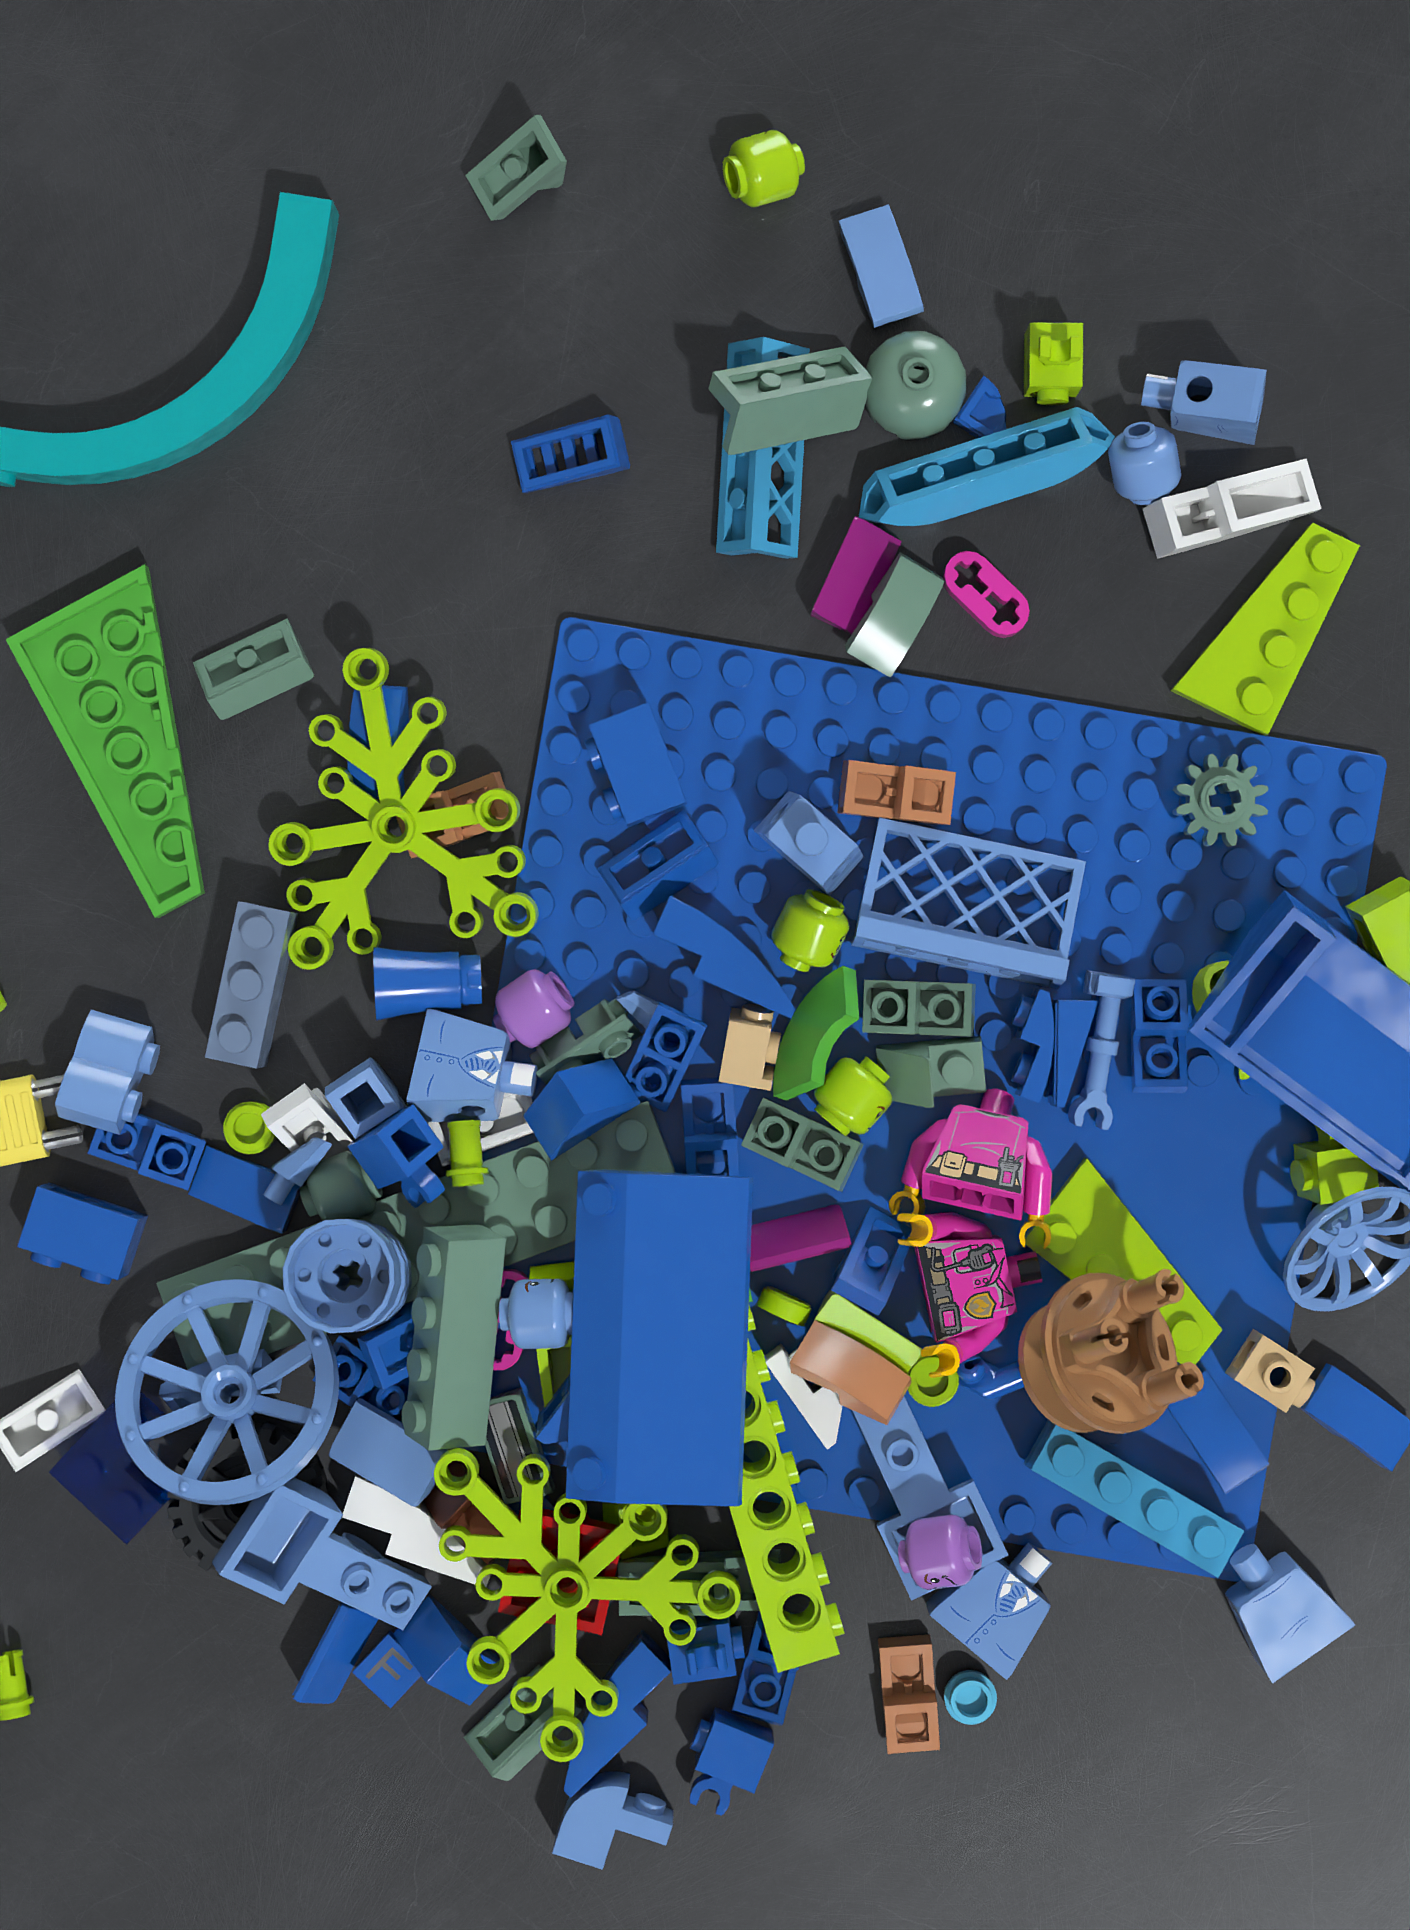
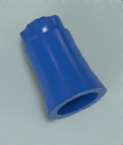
M373 947L376 1021L405 1014L427 1012V1009L457 1010L461 1009V1004L464 1006L482 1004L480 955L467 956L465 954L459 957V951L414 952Z

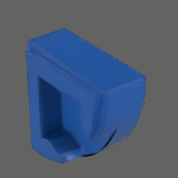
M985 376L982 377L953 422L977 439L1006 430V413L1000 393L995 385Z

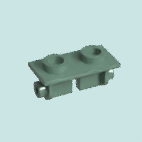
M616 998L610 1002L604 999L575 1019L584 1035L576 1039L567 1026L537 1046V1050L530 1054L529 1057L533 1064L538 1067L536 1072L538 1077L548 1084L558 1071L605 1059H613L622 1055L630 1048L632 1042L643 1034L627 1017V1010Z

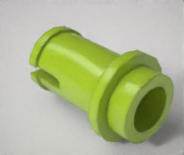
M481 1120L447 1122L451 1170L446 1171V1176L452 1177V1187L483 1185V1174L489 1173L488 1168H483L480 1137Z
M23 1650L2 1652L3 1655H0V1721L16 1719L31 1714L30 1704L35 1702L34 1696H28L22 1659Z

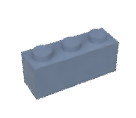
M238 901L205 1058L256 1069L267 1067L290 960L288 943L291 936L296 932L299 913Z

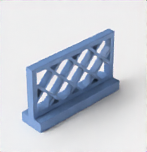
M879 817L851 946L1058 989L1066 981L1070 961L1067 959L1086 861ZM887 833L908 838L919 855L895 870L883 852ZM921 841L935 843V845L926 850ZM946 846L960 849L971 865L948 881L931 857ZM973 852L987 854V856L978 861ZM997 857L1010 859L1022 875L1020 879L1000 892L983 868V866ZM924 861L940 886L916 901L900 875ZM1025 863L1038 865L1039 867L1030 872ZM880 864H882L888 875L877 881ZM1049 868L1071 872L1068 892L1051 903L1035 880V877ZM975 872L992 897L968 912L952 886ZM891 881L894 882L909 906L895 915L871 911L875 891ZM1027 883L1043 908L1020 923L1004 897ZM945 892L961 916L945 927L932 924L921 908L922 905ZM1066 902L1062 919L1055 908ZM994 903L998 905L1013 927L997 938L984 935L972 918ZM911 912H914L919 921L906 919L904 917L910 914ZM1048 914L1060 931L1057 950L1036 946L1024 928ZM966 923L971 932L955 928ZM1017 933L1023 943L1007 939Z

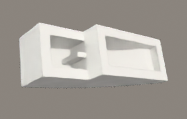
M1307 459L1216 481L1207 487L1164 497L1142 509L1158 559L1295 519L1320 510L1321 505Z
M359 1474L355 1476L342 1518L392 1534L385 1553L386 1555L472 1584L476 1583L480 1570L487 1564L480 1557H466L458 1562L446 1560L439 1551V1541L447 1528L441 1529L436 1524L424 1501L416 1507L411 1506ZM453 1535L446 1539V1544L452 1551H461L465 1548V1542L459 1536ZM491 1574L483 1578L485 1587H487Z

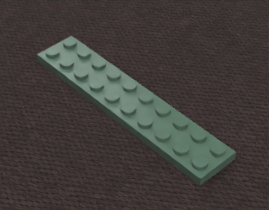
M649 1101L635 1106L552 1161L538 1141L484 1161L483 1168H488L489 1173L483 1174V1185L452 1187V1177L443 1176L439 1179L445 1191L431 1203L425 1201L419 1207L414 1208L407 1201L403 1192L376 1201L374 1211L368 1216L357 1220H366L386 1227L402 1242L411 1261L412 1284L405 1301L407 1303L415 1300L418 1294L419 1271L417 1267V1252L423 1242L424 1227L482 1225L506 1238L503 1265L505 1267L575 1241L578 1171L606 1169L663 1173L676 1172ZM314 1225L156 1283L163 1304L165 1305L171 1299L192 1288L221 1280H252L269 1284L284 1291L283 1266L290 1246L306 1229ZM360 1265L345 1268L344 1273L350 1277L348 1287L350 1285L362 1284L363 1278L357 1274ZM227 1303L204 1310L225 1356L239 1352L253 1303ZM271 1309L259 1349H265L267 1354L306 1339L293 1321L278 1311ZM187 1318L175 1327L173 1331L188 1370L207 1362V1358Z

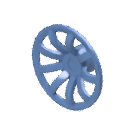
M1375 1187L1359 1191L1335 1203L1317 1204L1309 1213L1306 1220V1228L1299 1234L1291 1246L1285 1260L1283 1270L1284 1286L1291 1298L1301 1307L1313 1311H1334L1359 1304L1391 1285L1410 1265V1240L1407 1244H1396L1383 1239L1379 1235L1403 1234L1410 1230V1213L1401 1220L1385 1222V1220L1392 1217L1398 1209L1400 1202L1410 1209V1192L1396 1187ZM1386 1198L1380 1210L1371 1214L1363 1213L1361 1202ZM1310 1238L1315 1240L1317 1252L1309 1259L1298 1260ZM1369 1248L1379 1254L1397 1259V1261L1381 1275L1364 1250ZM1353 1259L1370 1284L1350 1293L1351 1272L1349 1260ZM1319 1267L1314 1280L1308 1286L1300 1288L1296 1275L1314 1272ZM1334 1268V1294L1330 1298L1316 1297L1325 1289Z

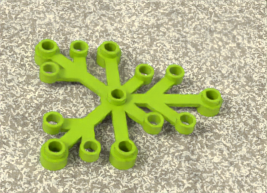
M373 648L356 649L346 657L343 663V675L346 682L352 688L360 691L370 749L345 732L341 720L331 714L320 715L314 718L309 726V735L315 744L322 747L329 746L376 780L379 801L354 784L353 777L346 768L340 766L328 768L321 773L318 781L322 794L330 799H339L367 820L312 830L301 823L290 822L277 827L269 838V851L272 857L280 864L286 866H294L310 858L313 851L371 842L348 877L315 882L309 878H302L293 882L288 887L286 893L287 901L295 910L307 911L319 903L330 902L315 925L306 926L296 931L289 940V956L293 963L302 969H316L329 961L334 950L332 937L347 915L350 926L347 934V943L353 952L361 955L369 954L373 951V947L380 945L382 939L381 931L371 921L366 888L390 853H401L410 850L446 876L453 912L450 916L449 924L452 932L458 937L470 938L482 929L483 915L474 906L472 895L494 910V922L497 928L508 936L518 937L528 933L536 925L539 916L537 904L530 896L520 892L508 894L485 878V876L497 874L504 878L518 875L526 864L525 854L519 847L505 845L496 850L495 853L459 859L424 834L426 832L480 824L491 832H501L512 827L517 822L520 815V804L517 797L509 790L495 788L482 794L475 803L419 812L439 782L449 779L455 772V759L450 752L444 749L430 751L424 756L421 763L422 770L404 796H401L399 774L428 732L443 724L447 711L444 703L438 698L425 697L418 700L413 706L411 720L392 746L382 685L387 680L389 674V665L385 656ZM365 659L372 660L377 667L376 675L370 680L364 678L360 673V665ZM426 703L435 705L438 710V717L433 723H427L421 717V708ZM324 720L331 722L335 728V734L329 741L322 739L318 733V726ZM435 755L442 756L447 762V771L443 775H436L431 771L430 761ZM332 773H338L344 779V788L339 793L332 791L328 786V777ZM496 799L503 800L508 805L509 812L504 819H498L491 813V804ZM393 816L400 817L405 823V831L401 836L393 835L388 829V822ZM291 833L299 835L302 839L303 846L298 853L290 851L287 847L286 839ZM503 852L515 854L518 860L515 870L507 871L501 866L500 856ZM299 885H305L311 890L312 900L309 904H303L298 901L296 889ZM512 904H520L525 907L527 918L524 922L518 923L510 918L509 908ZM468 912L475 918L473 930L465 931L459 926L458 916L460 913ZM359 929H367L372 934L373 942L370 947H363L358 944L356 933ZM308 937H315L321 942L322 950L319 955H312L306 950L305 942Z
M462 1448L447 1450L440 1456L434 1468L436 1485L448 1495L459 1496L464 1494L502 1535L471 1534L465 1527L453 1525L448 1527L440 1538L439 1551L446 1560L452 1562L461 1561L466 1557L526 1559L539 1573H507L505 1568L498 1564H488L480 1570L475 1586L478 1594L486 1600L494 1601L502 1596L539 1598L497 1637L485 1636L473 1643L466 1662L468 1672L474 1680L482 1684L489 1685L501 1681L509 1670L511 1653L556 1613L555 1656L532 1677H521L514 1683L510 1694V1702L518 1712L524 1714L532 1713L540 1707L543 1696L554 1687L553 1716L543 1726L540 1744L548 1758L557 1762L570 1761L580 1753L585 1736L582 1723L574 1716L575 1689L586 1699L588 1710L593 1715L599 1717L612 1714L617 1707L619 1698L618 1689L615 1684L609 1680H599L576 1656L578 1612L584 1609L591 1599L639 1601L664 1628L667 1640L674 1645L682 1646L690 1643L695 1637L696 1619L690 1611L681 1608L677 1609L672 1603H695L699 1605L702 1612L714 1619H724L734 1614L739 1607L741 1598L739 1582L732 1574L725 1571L710 1572L702 1580L673 1579L680 1571L693 1568L698 1561V1543L693 1537L686 1534L673 1537L668 1543L666 1554L640 1578L597 1576L636 1539L650 1541L662 1534L667 1522L666 1505L627 1504L623 1521L579 1560L580 1525L585 1519L587 1505L585 1500L566 1498V1493L561 1495L556 1501L553 1512L554 1519L559 1525L557 1559L542 1543L543 1490L550 1475V1465L545 1457L539 1454H529L519 1463L517 1479L522 1485L520 1520L478 1476V1461L471 1452ZM452 1461L463 1462L467 1467V1474L463 1477L453 1476L449 1472L448 1464ZM528 1464H537L542 1468L543 1476L538 1480H531L524 1474V1467ZM565 1503H574L579 1507L580 1515L574 1519L566 1518L562 1515L560 1507ZM641 1506H650L655 1510L656 1517L649 1522L641 1521L636 1515V1510ZM453 1535L459 1536L464 1540L465 1548L461 1551H452L447 1546L446 1539ZM678 1545H687L691 1548L693 1555L688 1560H679L673 1555L672 1551ZM489 1574L496 1575L501 1579L502 1586L497 1590H490L485 1587L483 1578ZM569 1577L576 1581L578 1588L572 1593H565L559 1588L558 1582L562 1578ZM720 1583L727 1586L730 1591L728 1596L723 1599L714 1598L709 1592V1589L714 1584ZM677 1619L685 1620L690 1625V1630L682 1635L676 1634L670 1628L671 1623ZM485 1649H493L499 1654L500 1660L497 1663L488 1664L481 1658V1652ZM525 1687L531 1688L536 1693L537 1698L532 1702H524L518 1697V1690ZM597 1691H606L611 1695L612 1701L607 1705H598L592 1696ZM566 1726L572 1731L573 1737L566 1741L559 1740L554 1735V1730L557 1727Z

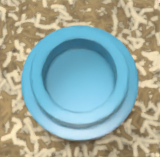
M965 1670L955 1674L948 1681L944 1690V1702L947 1711L955 1720L963 1724L973 1725L981 1723L991 1716L996 1707L997 1693L992 1681L986 1675L974 1670Z

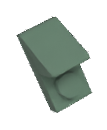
M534 115L468 172L466 177L490 220H501L537 190L560 187L563 184L567 161L542 116Z
M981 1036L876 1045L877 1065L890 1076L884 1086L891 1092L892 1101L933 1108V1097L986 1092Z

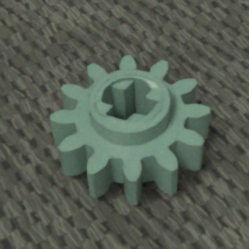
M1209 754L1203 760L1205 772H1202L1195 765H1189L1184 769L1187 778L1192 782L1190 785L1179 784L1173 787V791L1177 795L1186 798V803L1177 806L1172 812L1176 816L1189 815L1191 821L1184 828L1183 833L1185 835L1195 833L1199 829L1204 830L1202 842L1203 846L1208 847L1213 845L1217 840L1218 834H1221L1224 844L1230 847L1237 843L1236 829H1239L1242 834L1252 836L1257 832L1249 818L1251 816L1260 817L1268 814V810L1264 806L1255 804V797L1262 796L1269 789L1265 785L1254 787L1251 785L1250 779L1255 776L1258 769L1256 766L1248 767L1239 772L1236 770L1238 756L1232 754L1225 759L1223 767H1219L1216 756ZM1218 786L1221 794L1229 793L1232 804L1224 807L1226 815H1223L1220 807H1211L1209 803V797L1217 794L1214 787Z

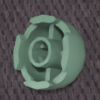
M905 331L885 340L870 356L865 368L873 377L867 391L865 403L870 418L875 423L877 421L886 431L896 434L898 438L903 440L926 439L944 431L949 423L958 415L966 396V371L958 352L943 338L926 331Z

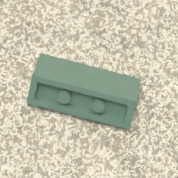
M846 347L715 371L712 373L709 391L730 414L722 447L728 455H735L854 430L859 426L867 400V391L873 377Z

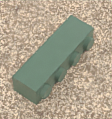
M482 1225L424 1227L423 1242L417 1252L419 1283L418 1294L412 1304L414 1335L412 1350H410L407 1356L409 1388L407 1401L402 1408V1423L404 1434L428 1451L486 1445L506 1238Z

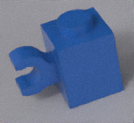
M414 1104L398 1110L347 1146L377 1189L401 1181L402 1192L414 1208L419 1207L425 1201L431 1203L445 1191L440 1179L426 1165V1162L443 1149L444 1146Z
M694 1616L697 1624L696 1634L690 1643L679 1646L667 1640L673 1685L737 1676L736 1659L745 1658L741 1626L731 1627L730 1616L724 1619ZM677 1619L671 1623L670 1628L674 1633L682 1635L690 1630V1625L685 1620Z
M717 1707L714 1708L709 1722L700 1719L689 1749L696 1752L695 1770L705 1774L700 1775L694 1780L690 1789V1803L696 1805L700 1794L704 1790L713 1789L720 1796L716 1804V1814L722 1816L729 1807L730 1791L733 1785L755 1793L774 1746L773 1730Z

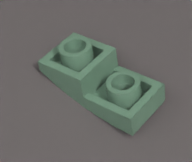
M900 552L872 593L873 603L846 642V652L891 678L929 615L945 582L944 578Z
M864 980L862 1033L974 1036L976 984Z
M763 1098L741 1146L842 1192L864 1144L848 1136L845 1137L840 1132Z

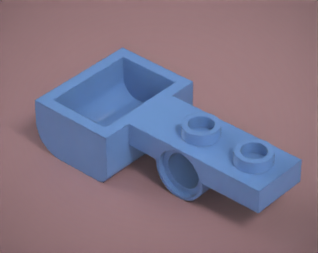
M905 1396L888 1425L853 1411L899 1510V1513L877 1522V1528L911 1601L935 1590H926L919 1587L910 1573L903 1572L899 1563V1543L902 1540H906L908 1528L915 1520L945 1515H957L964 1519L967 1525L975 1527L979 1534L982 1546L981 1568L1008 1556L973 1479L971 1478L950 1489L947 1488Z
M295 1477L274 1491L253 1499L212 1560V1564L220 1576L282 1604L286 1603L300 1582L401 1630H404L432 1587L424 1576L382 1557L374 1547L361 1538L350 1533H343L341 1537L332 1533L343 1516L342 1512L328 1494Z

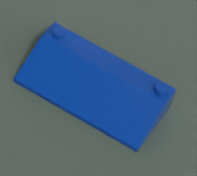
M1283 890L1248 932L1190 1023L1188 1030L1399 1188L1410 1192V984L1287 891Z
M606 1169L578 1171L566 1498L620 1504L742 1505L753 1177Z

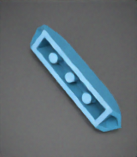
M1075 407L875 471L863 485L859 518L897 526L927 525L1061 483L1090 466L1109 448L1115 436L1092 413Z

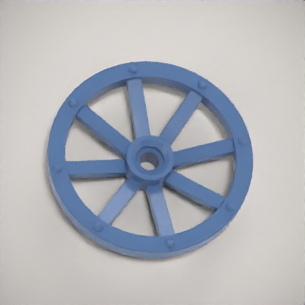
M242 1279L215 1281L192 1288L171 1299L157 1310L138 1331L124 1356L119 1370L115 1394L116 1419L122 1441L134 1463L148 1478L180 1498L209 1505H230L259 1498L281 1487L296 1476L309 1463L325 1440L336 1412L339 1395V1372L336 1355L327 1333L304 1322L292 1310L285 1292L266 1283ZM227 1303H253L235 1365H229L204 1310ZM270 1310H276L293 1321L306 1340L251 1375ZM187 1318L212 1369L207 1377L152 1358L165 1337ZM313 1358L316 1383L311 1408L261 1395V1391ZM144 1374L201 1394L202 1400L146 1423H141L139 1401ZM240 1390L239 1398L234 1403L229 1404L228 1401L231 1394ZM255 1412L304 1425L291 1446L270 1465L267 1464L251 1418ZM214 1416L183 1475L172 1471L164 1465L148 1443L151 1440ZM234 1424L251 1475L224 1482L201 1481L230 1425Z

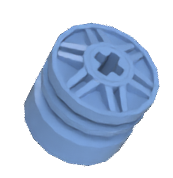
M324 1220L306 1229L290 1246L283 1266V1289L292 1310L309 1326L328 1333L372 1330L390 1321L405 1304L412 1284L411 1261L402 1242L386 1227L366 1220ZM360 1265L357 1274L363 1278L362 1284L350 1285L348 1287L350 1277L344 1273L345 1268Z

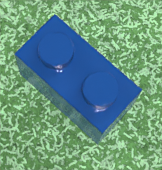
M649 702L589 724L593 737L584 740L594 769L597 770L603 767L606 769L612 787L602 791L614 820L624 817L626 825L631 827L687 805Z
M46 1183L36 1188L17 1247L31 1251L30 1259L39 1264L60 1268L62 1262L82 1268L80 1276L101 1284H110L112 1279L120 1280L129 1275L148 1215L56 1184Z

